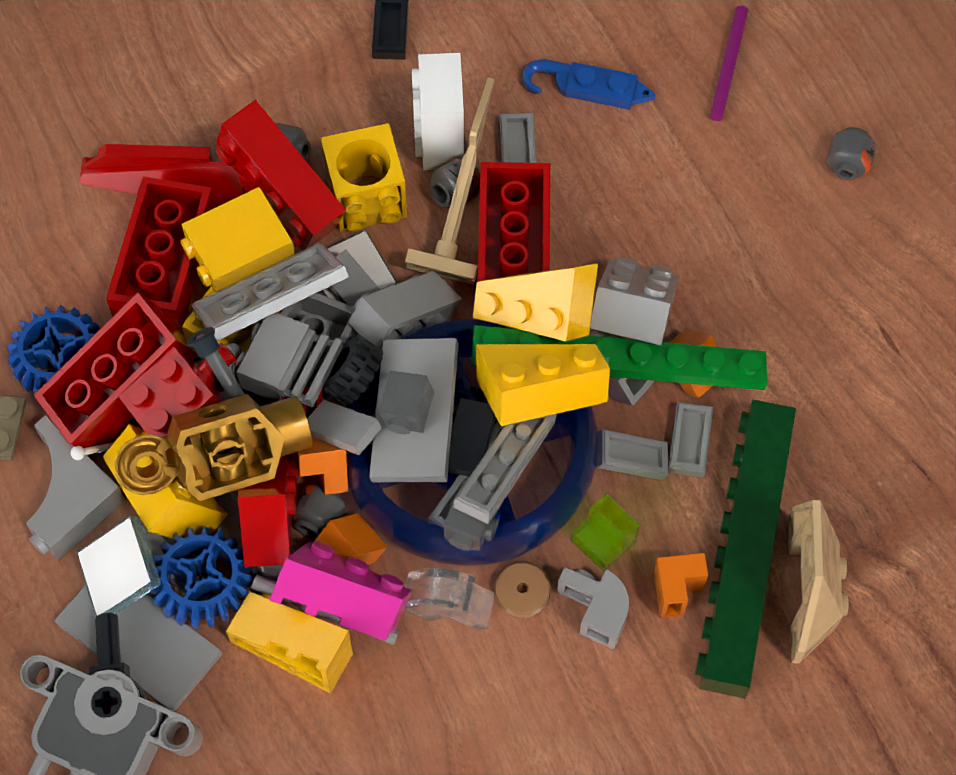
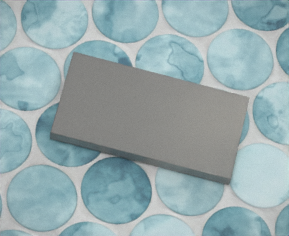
M318 243L202 298L191 306L196 317L205 328H214V337L218 341L348 278L349 275L345 266L322 243Z
M456 338L383 340V359L380 367L375 416L382 428L373 438L369 475L372 482H447L459 345ZM390 370L427 376L434 390V395L423 433L413 431L409 434L395 433L386 427L379 414Z
M86 584L54 622L97 656L95 628L97 614L88 585ZM139 589L104 613H115L118 616L121 663L124 662L130 666V678L136 681L144 692L158 704L175 712L223 654L219 648L187 624L182 626L177 624L175 615L169 619L165 617L164 607L158 608L155 605L154 599Z

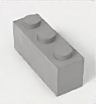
M431 271L421 276L414 275L409 280L396 285L394 283L390 284L385 289L375 293L362 295L355 303L354 307L356 310L349 324L360 336L382 350L383 340L412 339L447 325L462 298L435 271Z

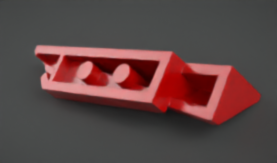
M105 144L99 148L98 155L95 158L85 156L82 159L80 182L85 186L138 194L142 178L145 176L211 187L216 207L246 192L238 179L240 175L232 165L227 166L222 161H213L210 147Z

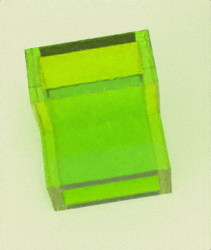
M606 493L589 509L588 518L572 531L571 541L605 572L637 542L640 524Z

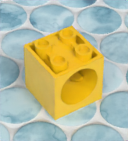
M389 123L321 137L324 169L329 190L346 209L338 223L340 232L347 230L359 231L370 225L379 223L392 224L402 218H407L406 184ZM362 176H372L381 179L379 182L367 186L349 183Z

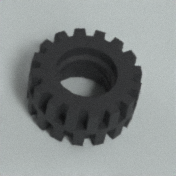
M353 334L352 337L350 336L346 340L345 344L343 343L344 347L322 388L325 393L346 406L347 404H352L354 400L356 401L360 397L361 392L364 393L369 382H372L374 379V374L379 370V364L383 359V351L359 334Z

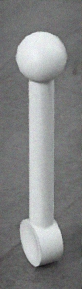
M114 442L87 448L75 446L71 449L70 454L74 460H81L85 455L108 451Z

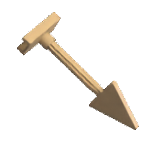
M487 78L469 135V148L462 159L442 239L437 241L434 254L408 248L405 263H407L406 269L425 274L435 271L441 278L473 286L475 284L478 266L455 260L458 245L455 243L476 166V158L495 80L493 78Z

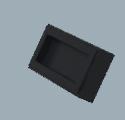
M375 0L372 59L406 60L408 0Z
M460 399L451 430L449 473L470 477L486 454L496 420L490 404Z

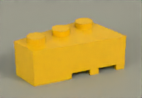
M476 344V380L500 426L608 402L610 367L596 344Z
M249 592L226 630L230 643L331 694L353 655L349 630L310 616L302 611L269 601L271 596L262 593L260 596Z

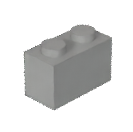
M278 313L265 317L263 322L258 321L253 329L252 343L248 351H243L236 362L235 372H237L240 387L276 402L283 400V397L278 395L277 388L310 326Z

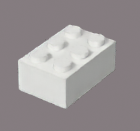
M460 53L418 54L419 69H412L416 157H423V170H436L455 158L463 159L464 109Z

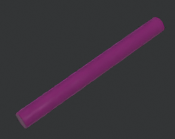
M742 5L737 6L735 9L709 116L713 121H721L723 119L749 11L747 7Z

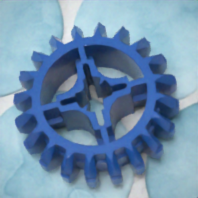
M60 304L58 310L53 313L47 306L45 307L44 315L38 316V314L32 312V321L30 323L20 320L19 326L22 331L12 332L14 343L8 344V352L10 354L8 364L13 369L16 381L21 382L26 391L33 390L36 393L100 330V326L93 323L91 316L87 313L81 315L75 307L67 313L65 307ZM60 333H69V334H73V335L64 336V335H61ZM56 344H58L61 352L58 353L59 361H57L54 353L57 352ZM39 367H40L41 370H44V369H52V370H54V371H56V372H44V371H40V370H38V369H36V368H39Z
M206 526L203 528L201 535H195L194 529L189 527L187 530L188 537L184 539L181 535L175 533L173 536L175 544L162 543L161 549L164 555L154 554L152 560L156 567L150 568L148 572L149 578L153 580L149 584L151 594L156 595L154 598L155 605L158 608L164 607V616L168 619L177 614L176 620L180 626L185 624L188 619H191L192 627L195 629L200 626V620H206L208 627L213 628L215 625L214 618L217 616L227 623L229 620L227 610L230 609L233 612H238L241 607L238 600H245L249 593L246 588L251 587L253 584V578L248 574L252 571V567L244 566L243 547L237 548V539L234 536L224 541L225 534L221 529L214 536H210V530ZM193 555H200L199 557H197V558H195V559H191V560L187 559V558H189L190 556H193ZM217 557L223 560L232 570L231 580L223 578V573L215 570L217 568ZM207 571L208 578L204 579L202 577V581H196L195 583L194 576L198 575L200 578V574H205ZM172 575L179 577V581L186 584V595L184 598L175 593L171 588L170 580ZM208 595H217L212 599L201 601L202 598Z

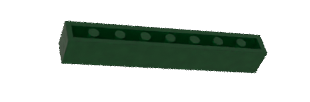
M752 399L749 412L742 411L738 433L744 434L743 444H736L732 466L738 467L737 478L730 477L726 499L733 500L731 512L724 511L720 533L727 535L725 546L718 545L714 562V568L720 569L718 582H711L707 602L714 604L712 617L705 616L701 639L708 640L706 653L699 652L695 668V675L701 676L699 689L745 699L750 689L796 408Z

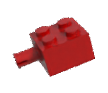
M222 342L219 344L218 351L229 367L238 359ZM174 346L118 396L147 435L151 434L158 437L167 435L174 415L225 401L214 387L213 381L217 377L206 359L197 365Z

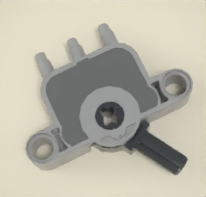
M102 613L95 618L98 666L89 667V675L43 655L31 656L23 663L20 670V678L23 684L47 698L31 734L32 745L38 754L28 775H45L51 762L72 770L70 775H146L159 747L180 756H190L201 747L203 734L198 725L181 714L148 701L142 687L130 678V666L124 662L121 663L119 620L117 614ZM49 667V678L44 683L37 684L36 678L39 671ZM112 698L118 701V705L112 706L111 713H109L105 708L112 705ZM187 726L189 728L188 739L181 745H175L173 740L174 733L179 728Z

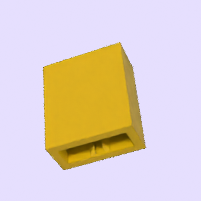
M260 187L182 224L185 238L180 240L182 247L190 260L196 258L200 266L196 269L204 286L212 285L215 292L295 255L291 238Z

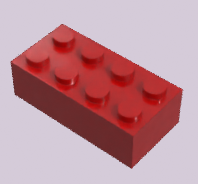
M256 99L222 123L215 145L217 147V155L225 165H232L240 175L238 179L247 192L260 187L291 238L294 248L298 246L303 251L315 245L337 227L346 209Z
M481 162L478 282L550 270L551 163Z
M143 176L106 296L112 317L134 295L140 293L161 307L179 330H182L198 276L196 268L200 266L196 258L191 260L188 258L180 240L185 238L182 224L216 208L211 187Z
M137 293L34 394V397L70 445L87 448L107 444L134 418L118 396L171 347H176L191 360L198 353L193 347L187 345V339L161 307L140 293Z

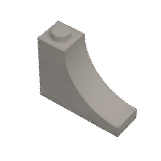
M45 415L34 426L51 454V482L44 501L26 524L32 533V536L29 538L32 545L42 555L49 551L57 560H60L117 509L125 499L120 487L87 455L81 460H74L71 457L70 452L74 446L68 443L57 426Z

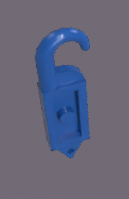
M538 59L530 62L522 73V81L525 87L537 94L541 93V88L534 85L531 80L532 75L536 72H545L556 75L557 88L565 97L628 110L633 105L655 100V93L638 80V75L576 62L567 64L547 59Z

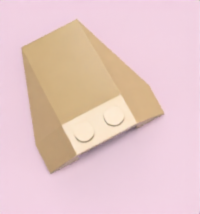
M811 500L793 506L787 520L788 555H801L802 604L791 625L792 663L797 664L803 661L837 628L842 617L848 614V594L842 593L841 580L846 579L847 561L846 557H840V543L821 500Z

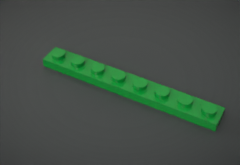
M475 325L473 330L472 365H476V344H596L610 367L609 377L765 390L768 384L766 351L662 342L661 345L634 339L585 336L570 341H562L519 329Z

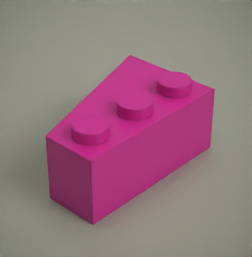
M309 541L286 558L269 601L281 604L283 598L304 604L306 605L304 613L316 617L318 610L327 612L341 618L339 625L385 641L396 630L412 592L411 589L403 586L404 583L399 578L389 574H377L369 570V566L365 562L356 558L346 559L334 553L335 550L331 546L319 541H314L313 543Z

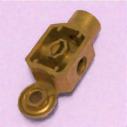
M248 394L174 415L168 433L165 436L140 435L127 441L118 451L115 459V475L125 489L139 495L155 494L165 489L175 477L179 476L182 485L195 498L202 501L274 479L281 456L312 447L311 432L303 406L297 396L260 407ZM146 456L154 457L150 465L146 467L136 466L141 458Z

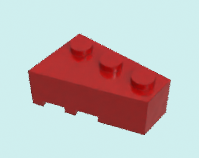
M290 454L280 457L274 479L239 489L238 505L245 567L284 565L286 558L291 555L292 515H296L295 499H297L298 471L294 462L290 461Z

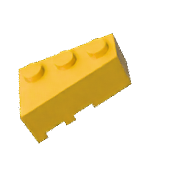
M598 263L479 281L476 284L473 318L562 341L589 336Z
M130 424L103 455V459L117 481L114 462L118 451L127 441L136 436L147 435L143 429ZM143 457L137 462L136 466L146 467L153 462L154 457ZM179 476L175 477L165 489L148 495L129 492L119 483L148 532L172 539L174 534L177 533L184 539L188 537L187 530L189 527L194 529L195 535H201L203 528L206 526L209 528L211 536L228 516L227 512L213 497L202 501L195 498L182 485Z

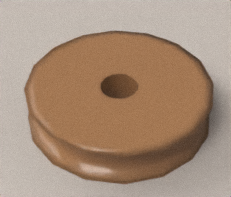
M516 561L505 566L498 573L494 586L495 599L499 607L506 614L516 618H530L539 614L547 606L551 593L550 581L546 572L538 565L528 561ZM520 586H524L527 588V592L520 593L517 589Z

